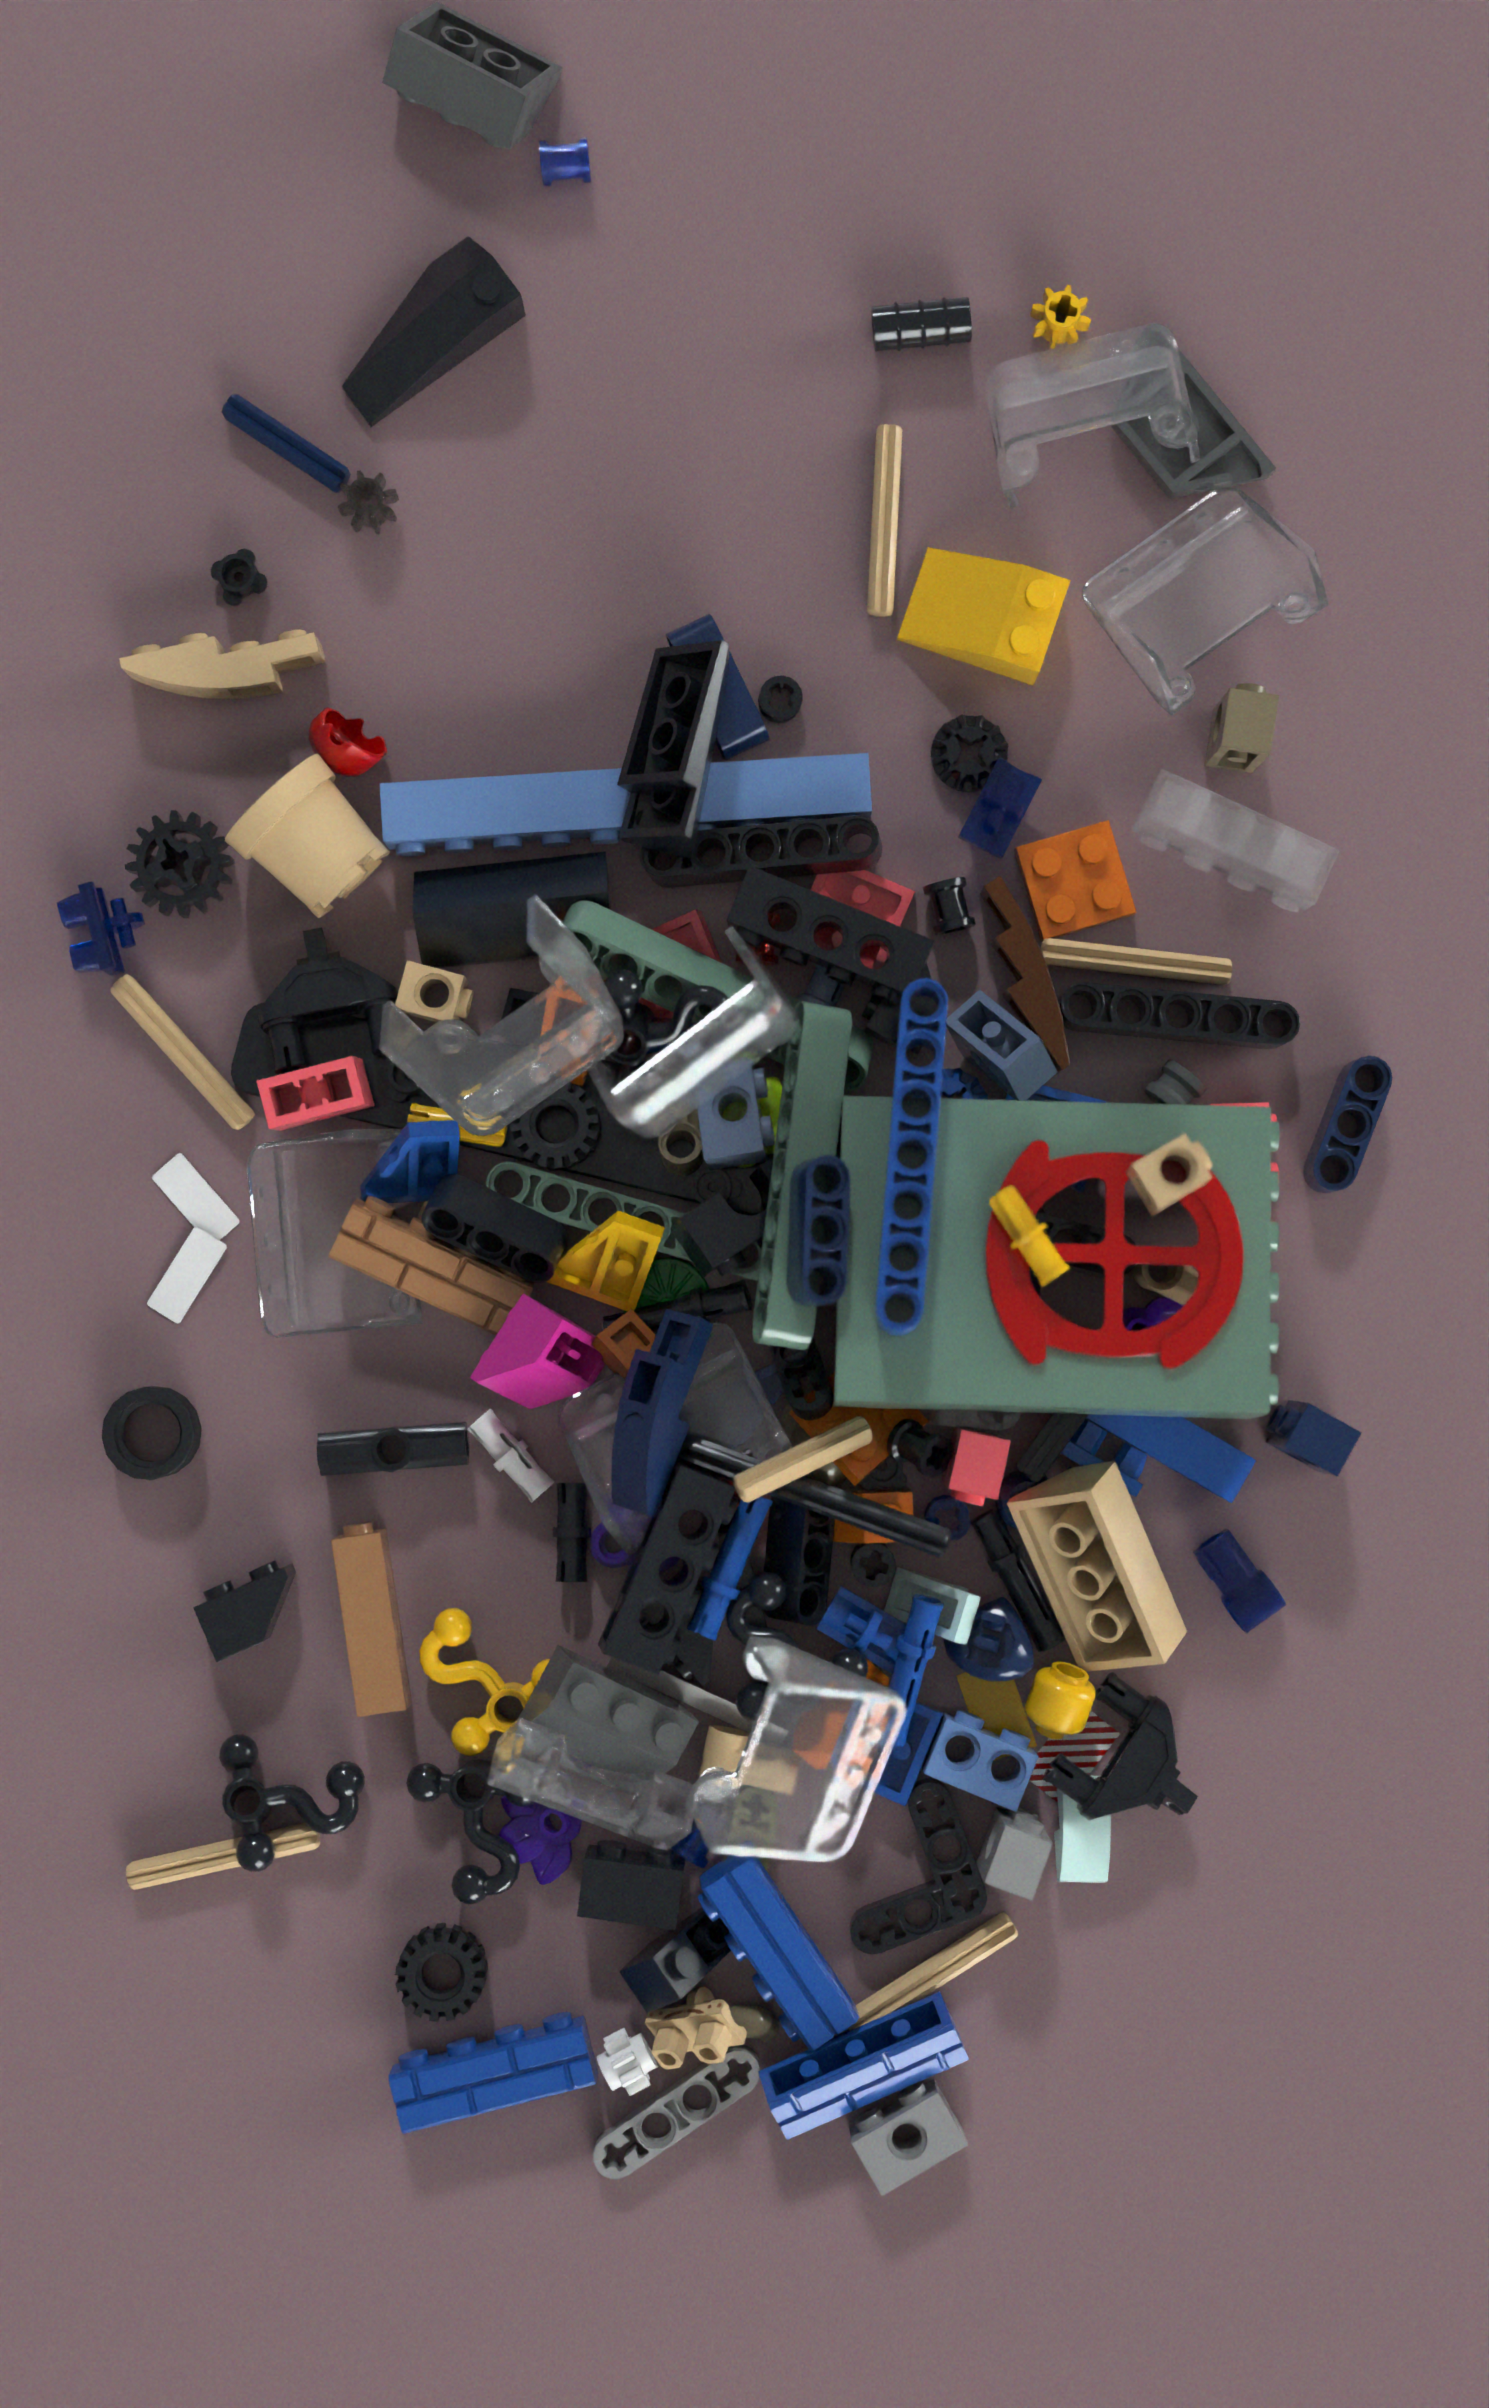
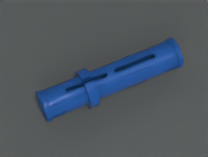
M759 1497L750 1502L740 1500L709 1577L704 1576L700 1585L704 1587V1590L690 1624L688 1623L687 1625L688 1630L695 1633L698 1632L700 1635L716 1641L717 1633L731 1599L737 1600L740 1590L736 1589L773 1501L764 1497Z
M923 1594L913 1595L904 1634L899 1635L895 1647L899 1652L878 1728L874 1735L879 1741L889 1745L905 1746L927 1661L934 1657L936 1646L933 1644V1639L941 1611L944 1607V1603H941L939 1599Z

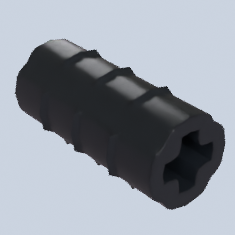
M943 297L942 300L921 301L919 299L918 302L902 304L895 302L892 305L872 306L871 309L875 351L895 349L900 351L901 349L915 347L924 349L925 346H948L949 344L971 342L972 339L971 311L968 297L952 299Z

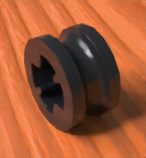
M783 675L774 676L768 679L761 687L758 698L759 710L769 721L776 723L787 722L793 719L799 712L803 700L802 690L792 678ZM778 688L779 693H781L783 688L787 689L791 693L788 701L791 708L782 711V706L780 705L778 710L773 709L769 705L773 697L770 691Z

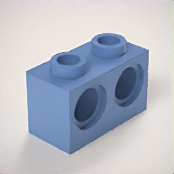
M957 1709L955 1716L943 1711L944 1715L922 1766L924 1774L1016 1812L1039 1757L1033 1748L1028 1747L1031 1739L1007 1728H1003L1001 1735L982 1728L985 1722L984 1719L961 1709ZM957 1735L968 1737L971 1740V1749L965 1757L954 1759L946 1755L945 1746L949 1739ZM1003 1754L1014 1756L1017 1760V1765L1011 1775L997 1777L991 1773V1765L995 1758Z

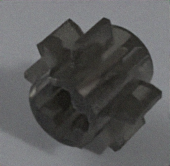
M361 470L357 471V480L350 486L347 484L340 485L348 501L338 505V509L342 516L354 514L351 526L356 533L363 526L372 528L376 535L380 534V525L386 520L393 522L397 520L389 504L397 502L399 496L396 489L383 491L386 486V479L382 473L376 475L375 479L365 477ZM375 496L378 503L375 506L367 504L362 510L361 500L370 502Z

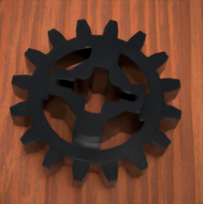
M171 810L170 822L164 823L157 815H154L152 817V824L154 826L152 831L148 832L141 827L136 830L143 839L141 844H128L127 850L137 856L136 861L125 864V870L138 875V878L129 884L131 889L135 892L147 890L142 898V902L148 907H152L160 901L159 912L168 917L174 907L177 908L179 915L183 918H189L190 906L194 905L202 913L208 912L205 900L211 896L213 899L221 902L223 896L217 890V887L220 883L232 884L233 881L223 872L224 867L235 864L234 859L230 855L221 853L229 844L225 842L224 836L213 839L218 827L211 821L200 828L201 817L197 813L191 812L186 822H183L181 814L176 810ZM176 834L194 835L202 841L197 842L195 840L186 844L181 842ZM158 845L159 848L155 860L150 863L151 855ZM173 849L187 859L183 863L185 868L184 874L187 880L173 870L177 866L175 861L176 855ZM211 865L208 877L202 884L201 879L205 867ZM170 885L179 886L184 895H169L161 892L158 888L161 886L166 888Z

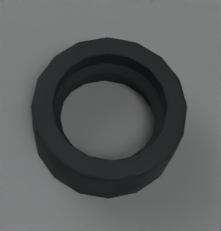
M148 1386L128 1391L112 1404L103 1421L102 1441L106 1455L118 1470L135 1479L155 1480L176 1474L192 1461L200 1446L202 1428L197 1410L185 1396L171 1388ZM147 1404L162 1405L171 1410L178 1419L181 1430L180 1441L175 1451L164 1460L157 1462L143 1461L134 1456L126 1447L123 1436L124 1424L130 1413L139 1406Z

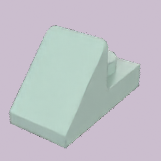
M897 1567L884 1611L907 1623L914 1594H923L939 1599L941 1603H944V1607L940 1614L935 1635L955 1643L967 1645L981 1597L969 1593L968 1589L963 1586Z

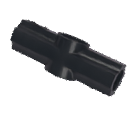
M466 1422L318 1433L317 1462L320 1476L381 1471L395 1472L407 1469L469 1465L470 1448ZM389 1435L397 1436L405 1443V1456L400 1462H391L383 1455L382 1443Z

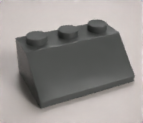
M435 2L396 28L382 83L397 90L398 95L404 100L411 103H422L439 112L440 117L446 122L457 126H465L481 134L482 139L486 143L510 150L529 135L559 80L563 67L453 9Z
M558 1645L513 1727L511 1734L639 1793L676 1766L699 1721L682 1703Z

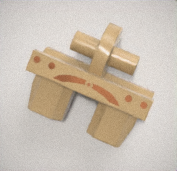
M707 1987L691 1989L687 1996L686 2004H680L674 2008L650 2011L645 2020L646 2026L655 2036L651 2054L664 2069L681 2068L685 2054L689 2051H693L700 2061L707 2064L723 2063L728 2047L744 2045L747 2036L746 2029L734 2022L728 2004L723 1999L715 2000L712 1992Z

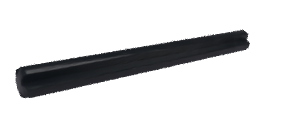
M688 1433L685 1436L676 1460L734 1482V1477L737 1474L764 1462ZM805 1476L767 1493L770 1496L936 1557L944 1556L951 1541L952 1532L948 1528Z

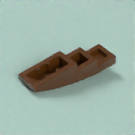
M998 876L983 887L980 895L1005 930L993 940L991 945L1017 982L1006 989L1002 995L1020 1022L1041 1038L1057 1070L1056 1074H1058L1070 1065L1062 1013L1047 964L1028 921L1002 877Z

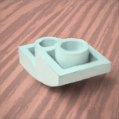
M1057 1789L1059 1829L1054 1832L1057 1882H1107L1110 1861L1111 1815L1087 1820L1079 1814L1077 1809L1078 1803Z

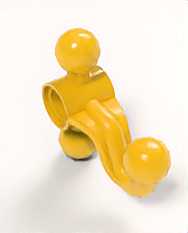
M448 1608L437 1615L433 1624V1630L423 1639L419 1649V1660L424 1673L433 1681L441 1684H457L476 1680L482 1684L490 1695L484 1715L480 1718L465 1717L459 1720L453 1726L451 1732V1742L460 1754L476 1756L487 1748L491 1733L495 1730L511 1733L518 1718L508 1719L503 1717L498 1710V1700L504 1696H514L521 1701L524 1709L550 1659L538 1662L532 1670L531 1680L525 1685L517 1682L505 1683L489 1664L478 1660L464 1661L451 1665L443 1664L439 1659L440 1649L445 1645L448 1647H458L464 1644L470 1638L472 1632V1622L469 1616L458 1608Z

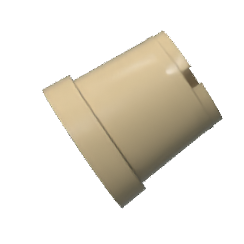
M314 754L290 770L269 788L233 825L225 837V842L245 860L254 858L302 901L317 918H321L334 908L330 903L337 896L345 899L382 863L380 859L387 856L390 851L373 834L333 783L336 776L319 754Z

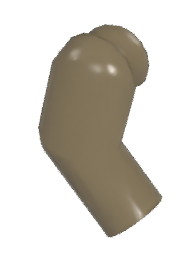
M740 2004L730 2008L734 2022L746 2029V2038L768 2042L777 2035L779 2030L778 2021L768 2009L762 2006Z

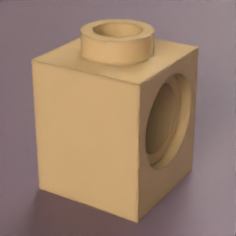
M407 960L394 1008L402 1014L456 1028L459 1017L467 1018L474 991L467 989L469 981L464 975ZM433 984L446 985L449 989L447 1002L438 1008L426 1006L424 1001L426 990Z
M1185 1133L1133 1163L1126 1171L1127 1176L1152 1216L1204 1186L1213 1178L1208 1169L1212 1168V1162L1206 1150L1198 1141L1191 1143ZM1166 1160L1179 1162L1186 1174L1184 1183L1174 1185L1165 1181L1160 1172L1161 1163Z

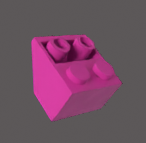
M523 1293L515 1307L508 1313L505 1323L489 1348L482 1354L479 1364L470 1378L528 1409H533L589 1391L605 1363L601 1360L603 1356L592 1345L596 1337L595 1335Z

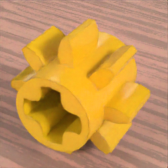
M1067 285L1064 291L1055 293L1049 287L1045 288L1043 294L1045 305L1033 304L1030 316L1041 320L1034 328L1033 337L1043 336L1050 342V350H1054L1057 344L1065 342L1074 348L1078 341L1076 330L1088 331L1091 319L1087 316L1080 315L1086 309L1088 298L1078 299L1071 293V285ZM1056 312L1065 314L1064 323L1055 321Z

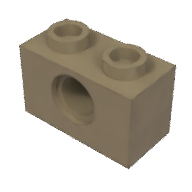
M1251 683L1237 684L1236 688H1229L1212 712L1204 766L1253 773L1271 754L1279 695L1266 693L1264 686Z

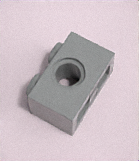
M996 1807L976 1861L984 1883L1031 1901L1053 1845L1044 1829V1825L1037 1821L1039 1817L1037 1814L1018 1807L1016 1812L1010 1809L1008 1812Z
M934 2079L925 2085L920 2081L906 2087L897 2095L898 2101L882 2110L879 2106L866 2110L855 2119V2126L850 2128L851 2144L881 2196L968 2146L962 2126ZM901 2124H912L919 2129L916 2137L907 2142L899 2141L892 2135L894 2130Z

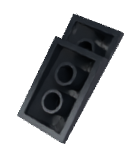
M723 640L656 648L617 783L618 786L631 792L618 839L626 843L689 859L693 858L729 674V644Z
M606 851L414 872L412 913L421 963L426 966L441 968L560 957L555 947L556 937L572 904L578 901H591L611 910Z

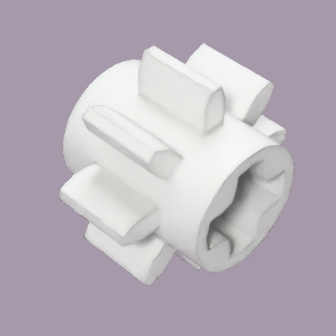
M622 2028L603 2038L605 2042L603 2045L606 2051L596 2057L611 2090L614 2091L623 2086V2088H626L629 2096L650 2086V2076L647 2072L657 2068V2063L643 2034L639 2033L631 2038V2036H628L625 2028Z

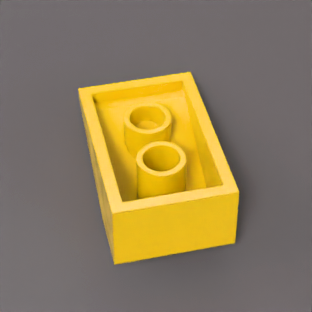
M928 547L897 640L1033 686L1040 672L1071 580L1023 564Z

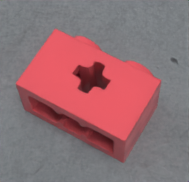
M355 1056L257 1080L268 1128L272 1130L282 1131L375 1106L363 1059Z
M954 1426L951 1436L953 1456L949 1461L947 1469L943 1472L941 1483L948 1489H952L950 1496L958 1501L984 1506L985 1497L998 1500L1011 1441L1002 1436Z

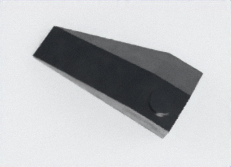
M466 237L429 264L342 385L343 390L370 427L374 426L525 317L521 293L495 258L472 238Z

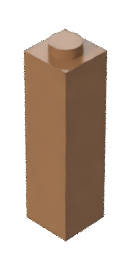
M372 1522L343 1526L344 1535L333 1538L331 1544L357 1717L406 1710L411 1705L412 1699L387 1529L373 1530Z

